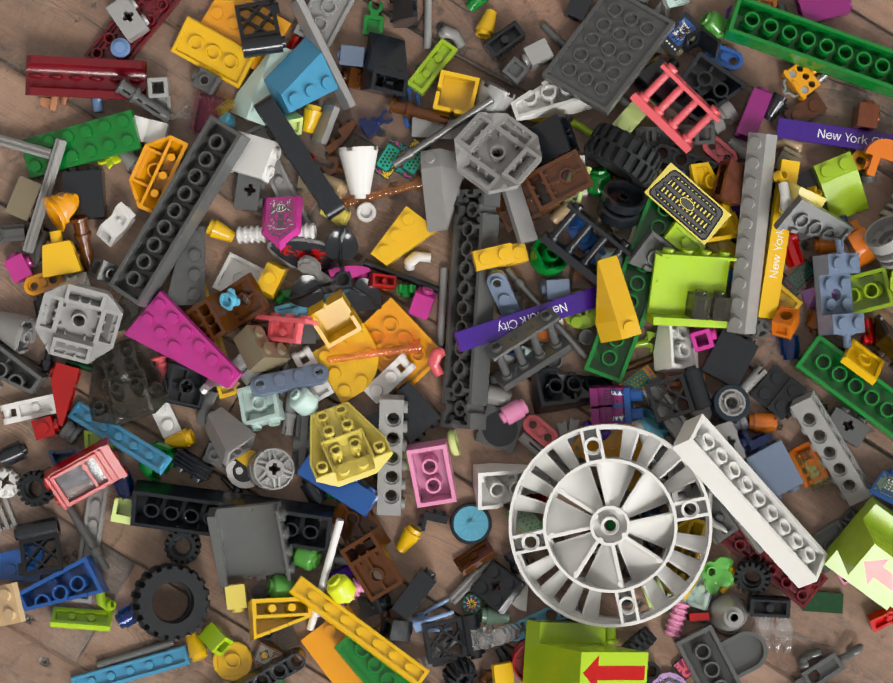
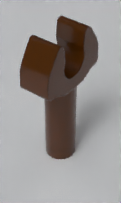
M326 157L327 161L334 163L332 169L322 167L326 174L330 176L335 173L345 175L338 157Z

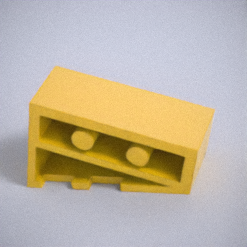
M406 206L371 252V256L388 267L438 231L428 232L427 221Z
M295 597L251 599L248 601L250 641L312 617V610Z

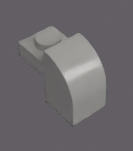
M169 76L148 77L149 98L172 112V89Z

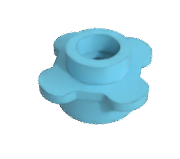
M228 288L226 293L220 294V304L226 310L231 311L234 306L240 305V299L235 294L233 288Z

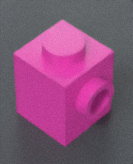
M15 252L7 257L8 260L4 262L15 284H20L28 277L35 275L32 269L34 264L29 255L25 256L23 253Z
M419 286L408 313L427 320L431 315L438 293H435L429 287Z
M690 328V337L695 352L715 347V339H718L715 328Z

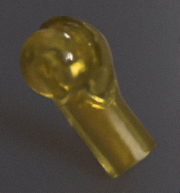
M229 96L223 98L222 104L215 108L216 113L222 116L235 107L234 98Z

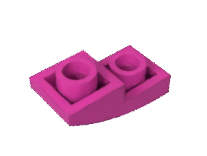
M343 266L345 272H350L352 279L368 278V274L371 273L368 267ZM340 267L328 270L331 278L334 277L336 272L340 271Z

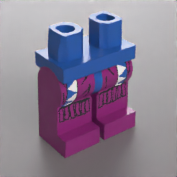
M593 385L589 388L590 406H593L591 408L592 425L602 423L632 424L634 421L644 419V407L634 408L633 401L643 400V389L632 388V385Z

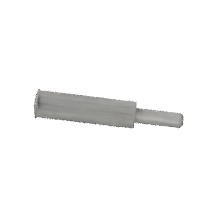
M490 559L478 569L472 571L448 596V599L456 605L474 586L491 561L495 559Z

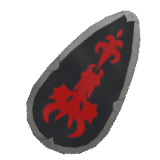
M293 237L281 251L271 241L267 243V248L274 257L299 271L297 269L298 260L304 255L316 258L321 264V271L325 274L329 272L328 270L333 269L336 263V259H330L325 252L326 242Z

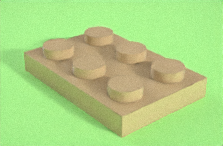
M17 582L0 585V627L26 621Z

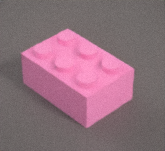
M447 438L408 444L406 452L417 508L457 502L458 493Z

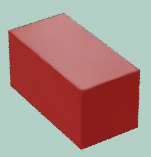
M372 273L369 275L368 287L393 290L396 288L397 276Z

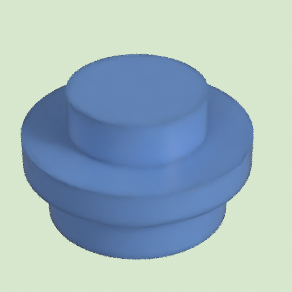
M117 38L111 43L110 49L115 57L124 58L130 53L131 47L126 39Z

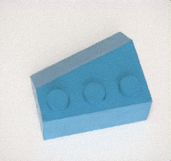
M306 37L264 79L272 98L284 115L338 89L322 52Z

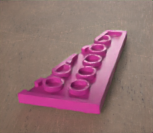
M160 291L124 334L226 388H232L244 374L164 291Z

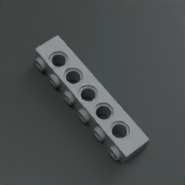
M812 390L793 399L790 412L795 419H798L802 433L810 439L812 449L818 452L821 457L822 466L830 472L833 484L839 487L842 499L847 501L850 506H853L872 496V493L869 492L872 487L815 391ZM811 413L815 418H808L806 414ZM816 430H822L825 434L819 435L816 433ZM826 447H832L835 451H828ZM837 463H841V464H843L845 467H844V468H839V467L836 466V464H837ZM846 480H852L855 484H848Z
M380 394L379 431L386 437L392 452L397 453L398 456L394 459L389 458L378 471L377 496L379 498L377 500V515L400 516L401 509H405V497H401V493L406 488V478H402V471H406V459H403V452L407 450V440H403V433H407L408 421H404V413H408V401H404V395ZM390 413H396L398 414L399 418L397 420H391L388 417V415ZM395 432L398 438L390 439L388 434ZM394 471L397 473V476L391 478L387 476V472ZM389 490H394L397 494L393 497H390L386 494V492Z

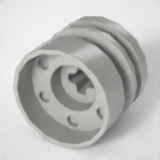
M890 215L882 217L871 224L864 236L866 245L874 253L879 264L885 269H893V216Z
M278 448L262 449L254 453L247 466L250 481L257 488L263 490L282 489L293 479L295 471L294 462L290 455ZM271 466L277 469L273 473L272 471H269V467Z

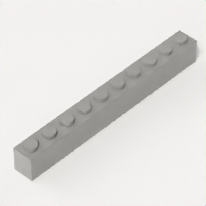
M748 133L735 252L737 261H734L727 332L756 334L778 135Z

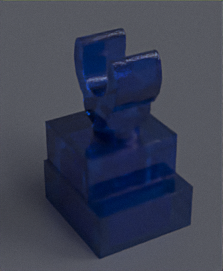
M388 110L382 111L377 119L373 117L367 121L364 117L358 121V125L367 140L381 133L380 125H388L393 122V118L389 120L383 118L388 113Z

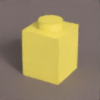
M246 582L229 584L228 587H225L227 610H232L233 613L244 612V608L248 607Z

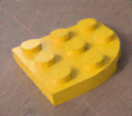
M362 323L363 329L329 349L324 345L312 352L318 364H323L328 368V381L341 404L363 392L374 380L378 370V348L365 323Z

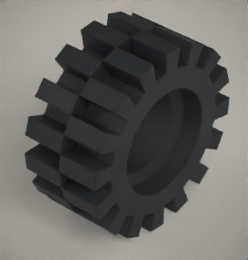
M44 470L26 472L27 474H23L21 476L22 479L18 480V483H21V485H17V489H20L21 492H17L18 496L22 495L20 500L22 502L26 501L25 505H30V507L42 506L53 500L54 497L52 495L54 493L51 489L48 490L43 483ZM34 481H38L42 486V492L39 496L34 495L31 485Z
M172 531L164 542L166 556L173 563L177 564L192 562L201 552L200 537L198 538L197 534ZM181 538L187 539L190 543V550L186 554H180L175 548L177 540Z
M750 556L749 560L746 557L743 561L739 562L734 573V583H738V589L743 588L742 593L745 594L746 591H749L748 595L752 596L753 592L755 595H759V592L762 594L768 588L772 571H769V565L765 566V560L761 563V558L757 557L754 560V556ZM749 570L756 571L760 575V580L756 582L750 581L746 578L745 573Z
M644 626L634 633L621 647L646 651L654 644L657 638L647 626Z

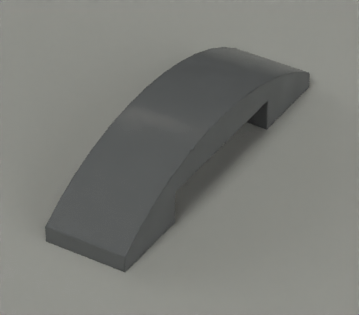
M696 124L678 125V130L682 134H687ZM707 124L692 139V144H716L715 124ZM658 126L636 127V136L651 147L659 144L677 145Z

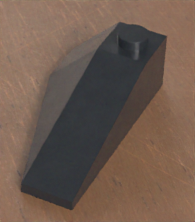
M553 367L542 368L532 375L531 400L534 414L553 413L590 405L589 388L593 385H612V381L591 375H578L572 371L564 372Z

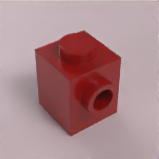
M47 416L31 421L36 440L59 435L60 425L55 416Z

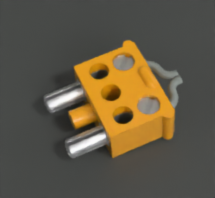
M795 64L789 70H784L780 74L784 87L782 92L784 95L789 94L791 97L797 98L802 102L807 98V95L821 85L820 82L826 79L828 75L822 77L824 74L821 73L815 77L816 71ZM787 86H788L789 89L792 91V93L789 92V91H786V90H787Z

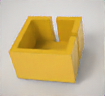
M441 70L433 110L446 114L454 112V116L459 117L473 108L480 78Z
M342 289L326 297L325 303L321 300L307 308V316H311V320L318 322V326H313L328 349L363 329L362 320L353 306L351 307V303Z

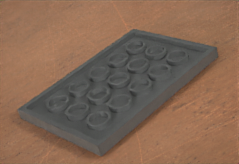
M598 0L542 73V78L608 116L676 26L675 22L637 0Z

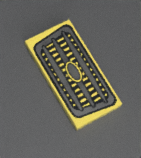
M672 163L664 169L644 192L703 245L714 236L731 216L729 212Z

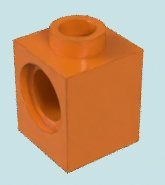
M780 305L772 320V335L791 340L800 324V310Z

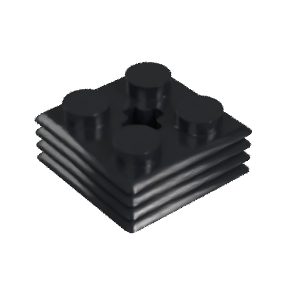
M170 362L160 401L200 410L204 394L200 392L199 388L208 378L184 365ZM185 383L188 385V388L183 389L181 385Z
M185 448L178 449L176 456H173V468L181 473H190V478L199 484L209 480L213 470H215L214 466L203 462V459Z
M492 560L470 591L497 613L504 615L526 583L499 562ZM497 584L501 587L499 591L495 588Z

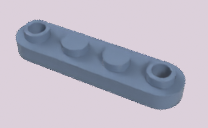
M498 269L490 271L487 275V285L502 317L521 311V306L506 274ZM499 280L500 283L495 284L494 281Z
M313 364L259 375L251 380L250 389L255 396L264 397L293 391L296 388L322 385L329 378V370L323 364ZM322 371V374L316 375L315 372ZM258 383H263L264 386H263V387H257V384H258Z

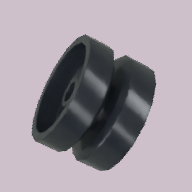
M623 179L608 181L603 188L596 212L599 218L611 227L618 229L632 228L639 221L641 211L646 202V195L638 185L631 181Z

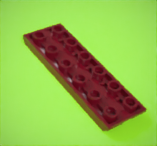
M134 0L138 5L136 9L138 14H144L150 24L147 27L150 31L130 44V53L126 57L117 58L111 52V43L117 38L126 39L115 21L112 20L84 56L86 58L133 60L181 0ZM129 14L126 16L129 22L133 20Z
M26 55L25 95L128 100L121 94L114 93L123 77L129 84L136 88H141V93L146 95L147 61Z
M740 529L721 541L724 546L742 560L746 557L749 560L750 556H754V560L757 557L761 558V563L765 560V566L769 565V571H772L770 583L802 609L806 607L828 579L824 574L820 573L817 582L798 588L765 551L761 554L756 553Z

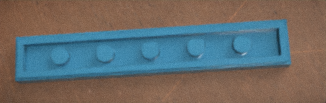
M81 401L76 403L67 416L102 439L108 437L111 445L159 475H162L172 460L169 455Z
M185 644L70 677L71 683H126L190 665L191 661Z

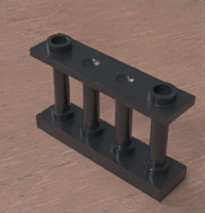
M570 200L567 204L570 212L553 232L545 231L539 241L597 286V270L590 266V262L605 243L609 240L618 247L611 255H617L618 259L623 253L630 257L633 251L632 245L623 238L620 240L584 211L585 208L579 202H572ZM579 216L586 224L569 244H562L559 241L560 235L573 219ZM594 228L602 236L588 253L580 258L575 254V248L589 231Z

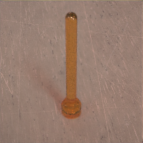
M422 175L416 176L417 179H413V182L366 194L365 199L350 198L343 200L342 203L347 208L414 189L422 192Z
M420 338L412 339V342H408L405 345L327 356L326 361L327 363H337L405 352L419 355L422 354Z

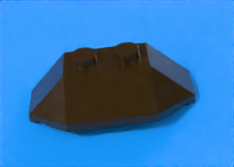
M878 314L874 317L873 324L875 337L873 342L874 352L881 359L885 358L890 363L888 365L889 368L893 371V328Z

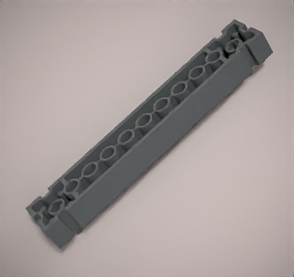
M460 189L459 196L456 197L455 206H458V213H454L442 403L446 405L445 411H441L440 427L486 430L487 414H484L486 411L484 406L488 404L490 357L483 349L490 345L491 342L459 352L453 333L493 320L494 298L487 285V275L496 268L476 272L471 252L498 246L500 215H498L496 208L500 207L501 192L488 195L481 189Z

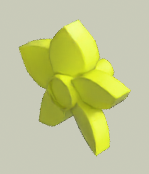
M118 156L100 160L97 163L98 165L106 164L107 168L110 169L113 164L120 163L121 159Z

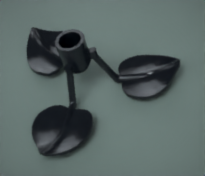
M346 225L339 226L332 231L325 243L327 256L330 259L338 258L340 271L335 273L333 281L318 285V280L314 276L302 275L293 283L289 295V301L294 305L310 307L324 299V293L320 288L336 284L339 287L349 286L352 288L347 295V299L355 310L365 312L381 309L382 307L380 292L378 288L368 287L369 279L359 278L354 286L351 283V275L345 272L342 259L350 260L358 252L357 239Z

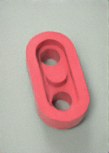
M715 136V149L711 150L708 144H702L703 152L716 163L724 161L723 157L725 155L736 162L738 160L737 153L717 136Z
M529 415L524 419V430L542 446L546 447L558 438L557 432L539 416ZM531 421H535L537 424L534 429L529 427ZM546 434H550L552 437L548 442L544 439Z

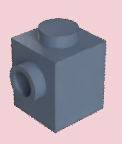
M341 45V49H338L337 60L340 61L339 64L364 67L366 47Z
M541 278V283L538 287L541 298L546 300H555L570 295L569 278Z

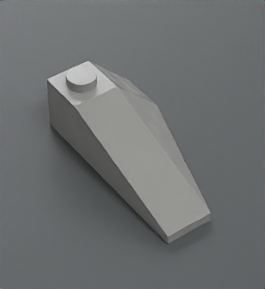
M440 148L421 151V174L428 232L448 230L455 209L456 197L459 196V188L462 179L464 180L465 177L456 170L455 152Z

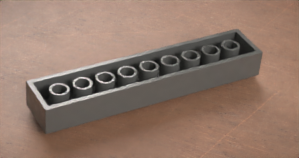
M210 115L108 286L138 306L146 308L151 303L249 143V137L224 121Z

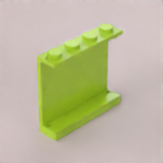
M663 247V250H655L646 321L652 325L727 328L728 320L723 318L722 314L730 261H737V258L730 255L731 252L720 250L718 253H712V251L701 249L700 252H693L692 249L687 248L675 251V249Z

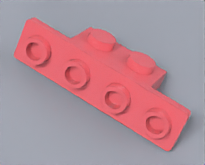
M263 312L253 318L260 321H269L267 338L272 342L301 344L303 326H318V322L311 320L312 317L307 315H300L297 318V315L285 314V317H282L280 313L270 312V316H267L268 313Z

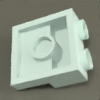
M258 383V384H257V387H263V386H264L263 383ZM250 385L237 389L242 423L253 432L262 430V426L268 424L271 427L281 424L280 421L285 420L283 402L279 399V394L257 397L251 392Z

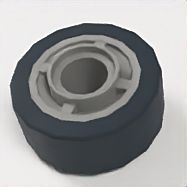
M729 384L722 386L714 392L711 397L713 406L710 407L713 415L719 421L735 423L747 415L751 402L745 389L738 385ZM727 399L733 401V409L727 406Z

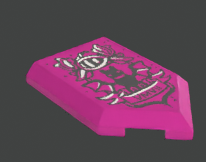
M287 196L264 199L261 234L270 240L280 251L286 246V243L301 233L303 198Z

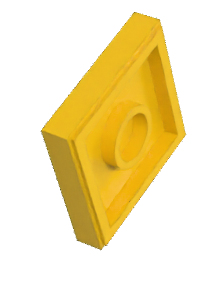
M852 338V347L845 349L840 362L873 386L885 361Z

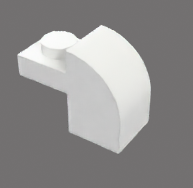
M120 202L115 207L112 215L100 225L96 235L109 247H112L134 224L136 214L133 213L130 207Z

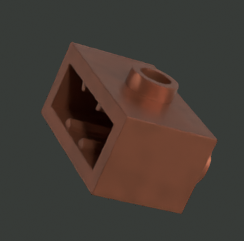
M863 100V102L854 106L850 128L867 131L877 129V124L880 120V105L875 104L873 100Z
M731 159L720 161L711 198L727 206L741 205L745 165Z

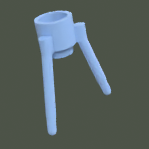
M448 598L422 612H418L417 616L412 617L416 633L422 631L421 624L430 623L431 621L454 614V611L451 610L432 617L426 615L449 602ZM436 627L427 628L428 633L440 632ZM447 627V628L445 629V631H452V630H453L452 627Z

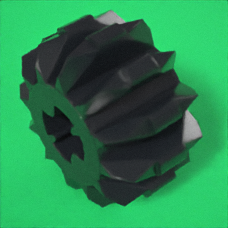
M466 656L452 660L442 670L445 683H471L477 676L476 666Z

